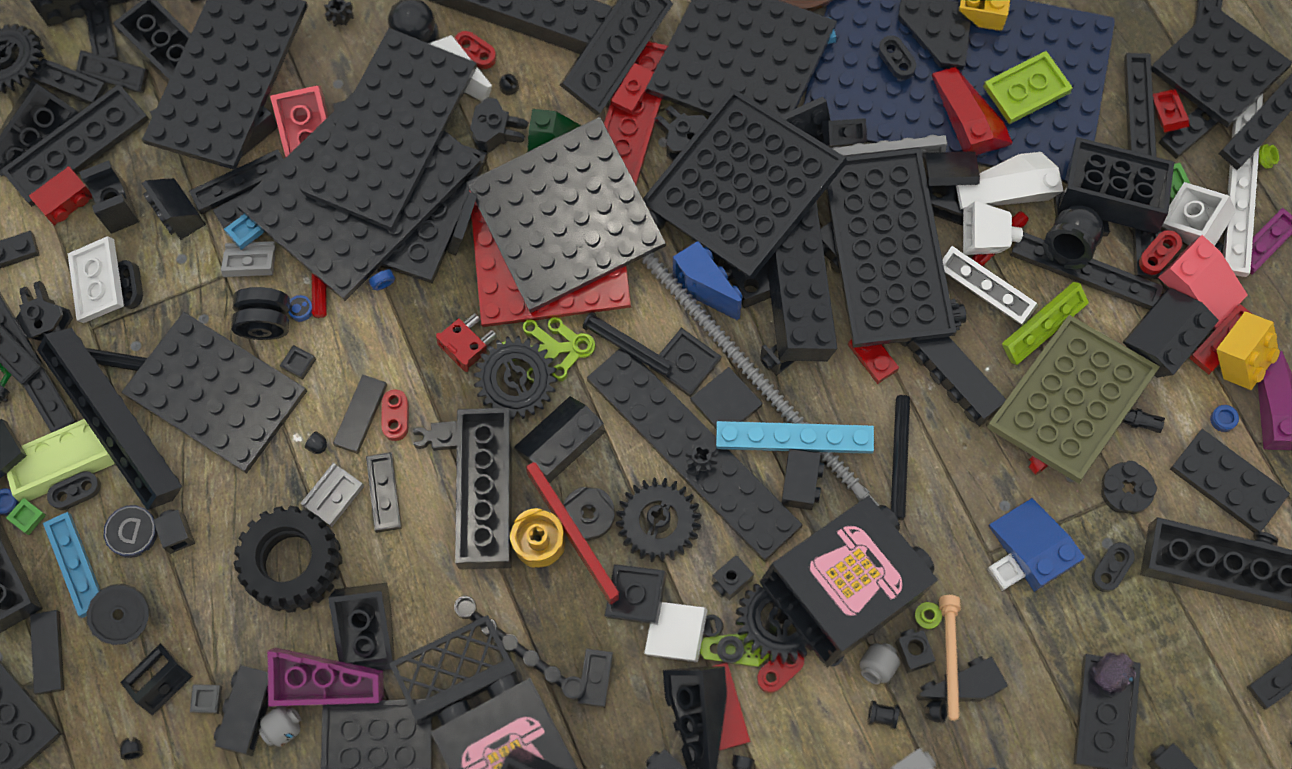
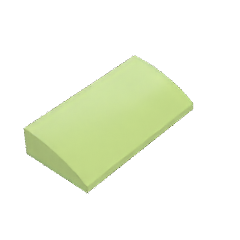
M82 419L22 445L27 456L6 474L12 496L18 502L23 498L31 501L47 494L54 484L85 471L96 473L115 463L85 419Z

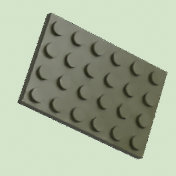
M1068 315L989 422L987 428L1080 484L1158 372L1160 366Z

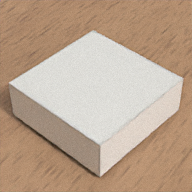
M1011 553L987 568L1002 591L1026 576Z

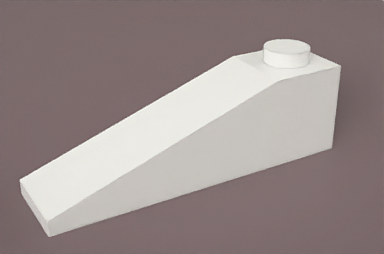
M1042 152L1018 154L979 173L980 184L956 185L960 209L966 208L975 201L990 206L1047 201L1063 192L1059 168Z

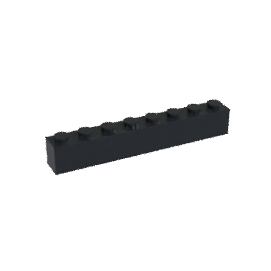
M72 328L45 334L37 351L145 508L150 510L173 501L182 488L179 479L168 467L164 457L154 447L150 437L145 434L138 424L136 417L131 414L124 404L122 397L115 391L108 377L104 375L94 357L90 355L83 345L80 337L76 335Z

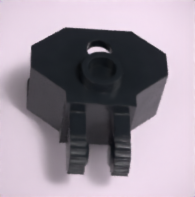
M487 97L475 106L470 130L477 148L480 151L490 153L500 144L506 145L507 141L524 142L525 135L521 132L510 130V128L524 130L527 128L528 122L522 118L509 116V112L502 109L497 99Z
M672 106L666 108V113L672 119V123L669 124L660 115L656 116L654 120L666 134L667 157L673 162L707 119L703 115L687 116L685 113L680 114Z
M37 281L34 283L36 299H33L28 287L19 289L23 304L19 305L20 312L16 319L28 338L42 341L45 334L67 329L73 318L70 309L55 305L54 300L49 299L44 283Z

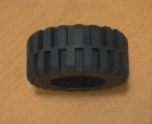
M282 506L275 507L272 514H269L267 511L259 514L261 519L257 522L252 519L247 524L250 528L247 533L241 532L238 538L242 542L241 546H235L234 555L238 557V560L234 561V568L239 573L237 578L240 584L245 587L246 592L259 603L270 607L272 610L280 612L284 609L286 612H296V608L299 607L302 610L311 608L310 603L314 600L317 603L321 602L324 599L322 594L326 590L331 592L335 587L332 581L334 578L339 579L341 573L338 569V565L342 564V555L339 553L341 547L329 526L319 516H315L312 511L307 509L301 511L297 506H289L288 510H285ZM300 537L305 539L310 544L312 550L311 560L306 570L300 576L290 581L277 582L271 579L267 574L266 562L272 548L287 538Z

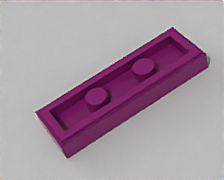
M1281 208L1253 237L1250 274L1252 275L1292 235V215L1284 208Z

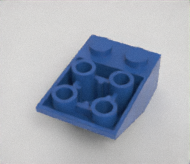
M699 241L674 255L673 277L678 279V284H683L682 289L686 288L687 294H692L693 299L735 320L740 318L742 294L735 285L731 286L728 282L727 273L721 266L717 267L713 261V255L707 247L703 248Z

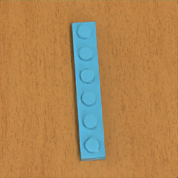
M717 421L716 449L789 451V449L807 452L873 454L874 426Z

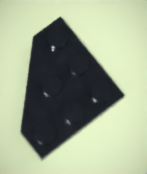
M900 0L898 20L903 26L906 25L910 29L913 37L921 47L930 52L934 57L935 63L942 68L950 69L956 67L958 70H964L971 20L959 11L960 2L951 0Z

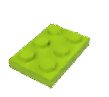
M1047 51L989 79L983 86L1009 124L1066 96L1073 89Z

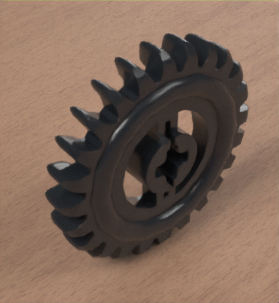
M7 24L3 26V29L0 28V91L3 94L7 93L6 86L15 92L14 83L24 87L22 78L32 81L28 72L38 74L33 65L42 66V62L38 59L44 58V54L41 52V50H44L41 39L33 30L28 29L26 26H19L18 24L10 26ZM18 48H19V56L15 53V51H16Z
M507 336L506 344L504 345L500 340H496V349L492 346H487L490 354H480L484 363H476L475 365L481 371L473 374L474 377L481 379L474 384V387L482 388L477 396L487 397L483 405L487 406L492 403V408H510L512 420L515 419L517 412L520 413L522 419H525V412L527 410L534 416L535 406L543 410L544 406L541 401L551 402L550 397L546 393L556 392L555 388L550 386V383L558 382L557 378L550 376V374L557 371V368L548 367L554 359L544 358L548 350L545 349L539 352V342L531 347V339L527 338L524 343H521L520 336L516 337L514 343ZM513 359L523 360L533 369L535 375L534 383L529 391L525 388L528 381L526 371L522 367L514 365ZM507 363H510L514 373L523 375L520 377V385L524 392H521L518 384L514 381L509 382L512 379V372ZM504 364L506 367L504 373L506 385L511 390L517 391L519 396L508 395L498 386L497 372L501 365Z
M654 477L652 486H649L643 480L642 490L633 485L634 495L625 492V497L629 502H619L624 511H616V515L623 520L617 521L615 524L617 527L624 529L618 532V536L627 537L623 541V545L629 546L632 544L630 552L634 554L639 550L640 559H643L648 554L650 562H654L656 556H659L660 561L664 563L666 555L671 560H675L676 551L680 555H684L683 546L687 548L693 547L689 539H698V534L693 532V530L701 529V524L694 521L699 520L702 515L693 512L699 508V504H690L694 498L693 494L684 496L687 489L686 486L677 491V481H674L668 487L667 478H664L662 484L658 485ZM660 502L661 505H654L647 512L649 531L645 534L640 527V515L645 507L652 503ZM672 507L678 518L677 528L666 538L657 539L658 533L667 531L670 526L669 509ZM663 510V520L656 523L655 531L651 535L654 530V517L657 518L661 515Z
M754 584L753 591L747 590L745 592L746 598L739 600V605L742 607L736 610V615L742 617L737 618L735 624L744 625L738 631L739 636L747 634L743 645L751 642L754 643L751 653L761 649L760 659H763L769 653L771 663H774L777 655H779L782 664H785L788 655L791 657L792 662H796L798 653L802 658H805L807 649L813 651L798 631L787 636L792 623L763 587L759 584ZM773 603V609H771L768 615L765 629L761 622V612L764 607Z

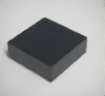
M293 345L280 364V367L303 380L316 358L314 355Z

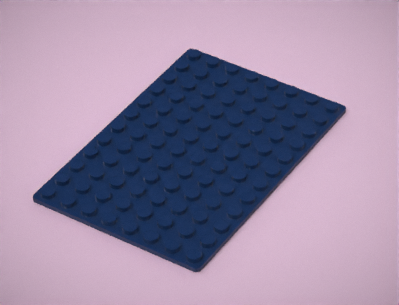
M832 0L827 4L825 17L837 21L834 30L836 43L827 44L809 81L804 105L823 97L827 101L831 121L866 118L867 142L877 143L883 140L889 142L899 141L904 138H925L929 135H946V152H963L932 77L933 73L949 68L939 67L927 49L924 50L915 40L910 29L906 25L903 26L898 20L900 0ZM1010 0L1008 16L1002 31L978 27L972 21L970 22L964 70L958 71L1004 121L1013 142L1010 146L976 155L978 165L994 167L1018 154L1042 152L1059 168L1061 182L1065 181L1076 137L1095 141L1115 24L1113 17L1028 0ZM892 35L900 38L915 59L916 69L910 79H897L880 57L878 49L880 41L884 37ZM888 49V50H887V51L890 52V53H893V52H894V51L891 50V49ZM1047 51L1073 87L1071 93L1009 124L984 89V83Z

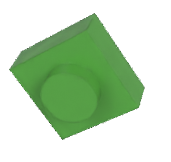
M23 498L6 519L25 534L30 535L46 514Z

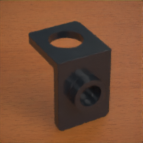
M764 344L761 347L760 360L764 367L771 370L776 376L795 362L786 361L781 363L774 355L777 351V344L770 349Z

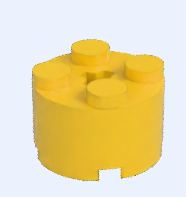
M537 508L529 509L516 518L510 532V540L517 557L527 566L533 568L546 567L556 562L565 549V534L560 520L551 512ZM539 534L542 540L537 542L534 538L535 535Z

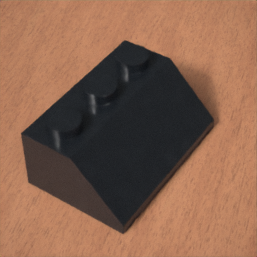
M1168 288L1125 338L1123 343L1130 350L1160 366L1155 374L1156 378L1171 376L1178 371L1219 320L1202 302L1172 288Z
M569 396L517 443L514 449L529 464L537 463L550 484L605 433L604 423L585 404Z

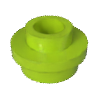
M1261 145L1258 163L1265 169L1272 168L1275 164H1278L1279 152L1274 145Z
M924 602L917 607L915 620L920 627L933 629L940 624L942 612L936 604ZM924 612H932L933 619H926L924 616Z

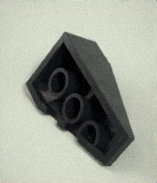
M704 666L663 670L665 699L667 706H672L676 719L673 722L674 729L680 732L683 741L681 751L686 768L717 769L727 699L725 667Z

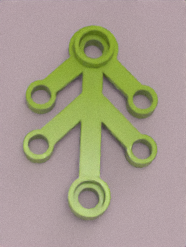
M553 317L548 321V329L552 334L562 335L569 342L559 343L539 328L534 320L525 321L523 324L524 334L528 337L534 336L543 343L538 351L548 350L544 357L545 359L553 358L555 360L560 353H569L561 364L554 366L557 370L564 371L562 376L552 373L553 377L557 378L558 381H564L567 378V371L579 358H587L595 350V341L590 335L586 333L575 334L558 317ZM553 323H559L560 327L557 329H553L551 325ZM529 325L535 326L533 331L526 330ZM582 343L587 345V348L584 350L578 348ZM529 368L527 371L528 381L533 384L534 379L531 378L530 375L534 371L532 368Z

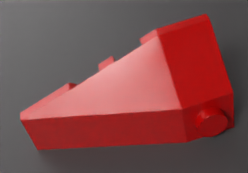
M956 67L932 74L963 152L975 151L976 155L1012 145L1013 142L1004 121Z

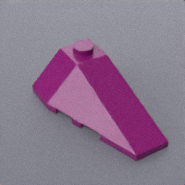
M1280 351L1277 361L1270 364L1263 380L1258 383L1264 450H1292V372L1283 352Z

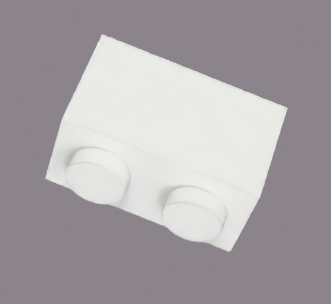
M1184 182L1169 205L1168 215L1162 227L1178 233L1182 241L1187 245L1203 235L1215 246L1236 211L1229 195Z

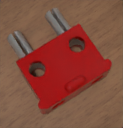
M475 313L464 322L458 318L442 333L436 334L437 345L464 372H468L469 367L481 358V353H487L486 345L497 337L496 333L491 330L480 339L470 329L480 320L479 316Z

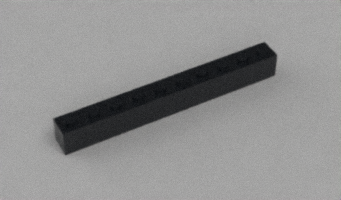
M830 221L820 229L824 255L830 260L834 271L840 273L832 223ZM950 337L899 342L902 346H907L912 351L916 362L924 365L930 371L933 381L941 384L947 390V395L951 401L958 403L964 409L965 416L971 422H976L979 427L994 416L1006 401V398Z

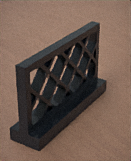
M488 615L389 663L417 725L437 716L443 710L458 702L469 700L487 691V688L499 679L510 674L517 675L513 662L510 660ZM484 624L487 625L490 631L487 643L472 638L475 629ZM470 632L469 637L464 636V634ZM459 638L467 641L462 655L448 651L451 640ZM492 638H493V640H494L496 646L490 644ZM470 642L485 647L480 661L466 656ZM445 644L444 649L439 648V646ZM488 648L499 651L504 661L496 665L485 663L484 660ZM434 650L442 653L437 667L423 663L427 652ZM445 655L460 659L456 673L441 669ZM421 656L420 659H419V661L413 660V659H415V658ZM464 660L479 665L476 674L470 678L459 675ZM406 662L417 665L412 679L401 676L397 667ZM482 666L488 668V669H486V670L480 672ZM421 667L436 671L431 685L416 681ZM439 673L454 677L450 688L442 690L434 687ZM457 678H458V679H461V680H464V681H462V682L456 684ZM404 682L410 683L408 690ZM414 685L429 689L426 699L414 705L410 696ZM432 691L438 692V694L431 696Z

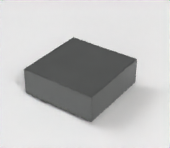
M193 684L190 712L219 714L222 686Z

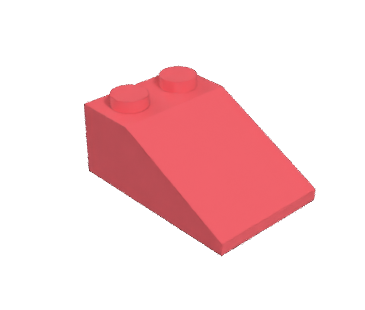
M317 85L270 96L285 157L328 118L321 86Z
M1203 235L1189 244L1158 277L1169 288L1202 302L1219 320L1213 327L1214 330L1248 295L1223 254Z

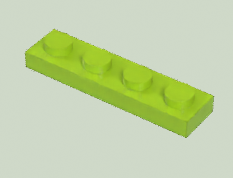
M1071 283L1002 343L1011 363L1018 365L1060 328L1068 315L1074 317L1089 304L1080 283Z

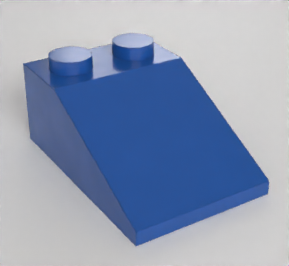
M1033 498L988 525L1008 555L1011 553L1026 575L1024 578L1034 592L1077 566L1085 559L1072 538Z

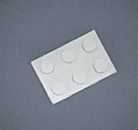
M107 236L68 253L77 321L85 323L124 306L113 238Z

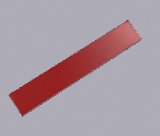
M533 462L527 465V475L551 513L560 520L565 535L610 605L616 602L619 598L618 590L537 463Z

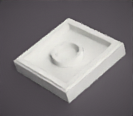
M662 602L658 625L650 624L644 654L698 663L707 609L705 607Z

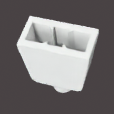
M977 201L963 209V254L1001 253L1010 248L1012 242L1021 241L1023 230L1020 227L1012 226V215L1010 212Z

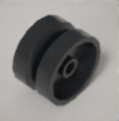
M249 287L234 293L232 308L236 313L233 314L231 330L234 334L253 340H274L288 334L289 319L286 315L290 310V298L286 293L265 287Z
M124 583L111 584L101 589L90 601L87 609V624L92 634L101 642L111 645L126 644L136 639L145 630L149 619V604L144 594L137 588ZM116 609H120L124 613L123 617L117 620V617H113V612Z

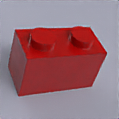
M69 166L29 195L54 226L66 220L72 212L79 207L85 206L93 198L89 189Z

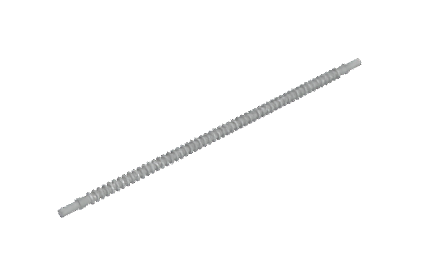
M654 253L641 258L643 259V264L647 263V269H652L651 273L657 274L656 279H661L662 285L666 284L665 289H670V294L676 295L675 300H680L681 306L685 305L684 310H689V315L695 316L694 321H699V326H704L703 331H708V336L714 337L713 342H718L719 348L723 347V353L727 352V357L733 358L732 363H737V368L743 369L742 374H747V379L753 380L752 385L756 384L757 390H762L761 395H766V400L772 401L771 406H776V411L782 412L781 417H786L787 423L809 424L808 422H803L804 417H799L798 411H793L794 406H789L788 400H783L784 395H779L778 389H773L774 384H769V379L763 378L764 373L759 374V368H754L755 364L753 362L749 363L750 358L744 357L745 352H739L740 347H735L734 341L730 342V336H725L724 330L720 331L721 326H716V321L710 320L711 315H706L705 309L701 310L702 305H697V300L691 299L692 294H687L686 288L682 289L683 284H678V279L672 278L673 273H668V268H663L664 264L662 262L659 263V258H654ZM817 452L822 456L821 461L827 462L826 467H832L831 472L837 473L836 478H842L841 483H846L848 485L846 488L848 490L851 489L859 501L869 495L876 505L879 506L869 494L870 491L858 482L859 478L855 479L853 477L854 472L850 473L848 471L849 467L843 466L844 461L840 462L838 460V455L834 456V452Z

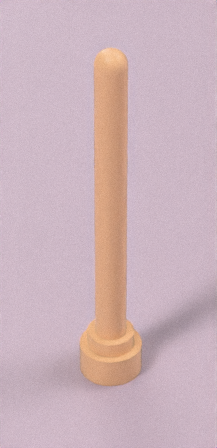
M944 595L938 600L939 610H941L942 616L945 617L948 717L950 720L956 721L959 718L956 616H958L961 606L958 596Z

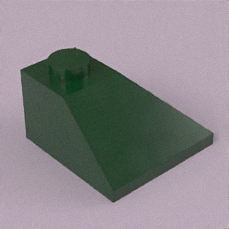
M532 108L527 152L582 125L557 111Z

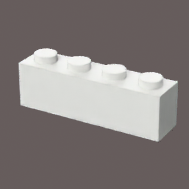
M953 246L942 259L946 275L1021 326L1028 321L1038 307L1034 300Z

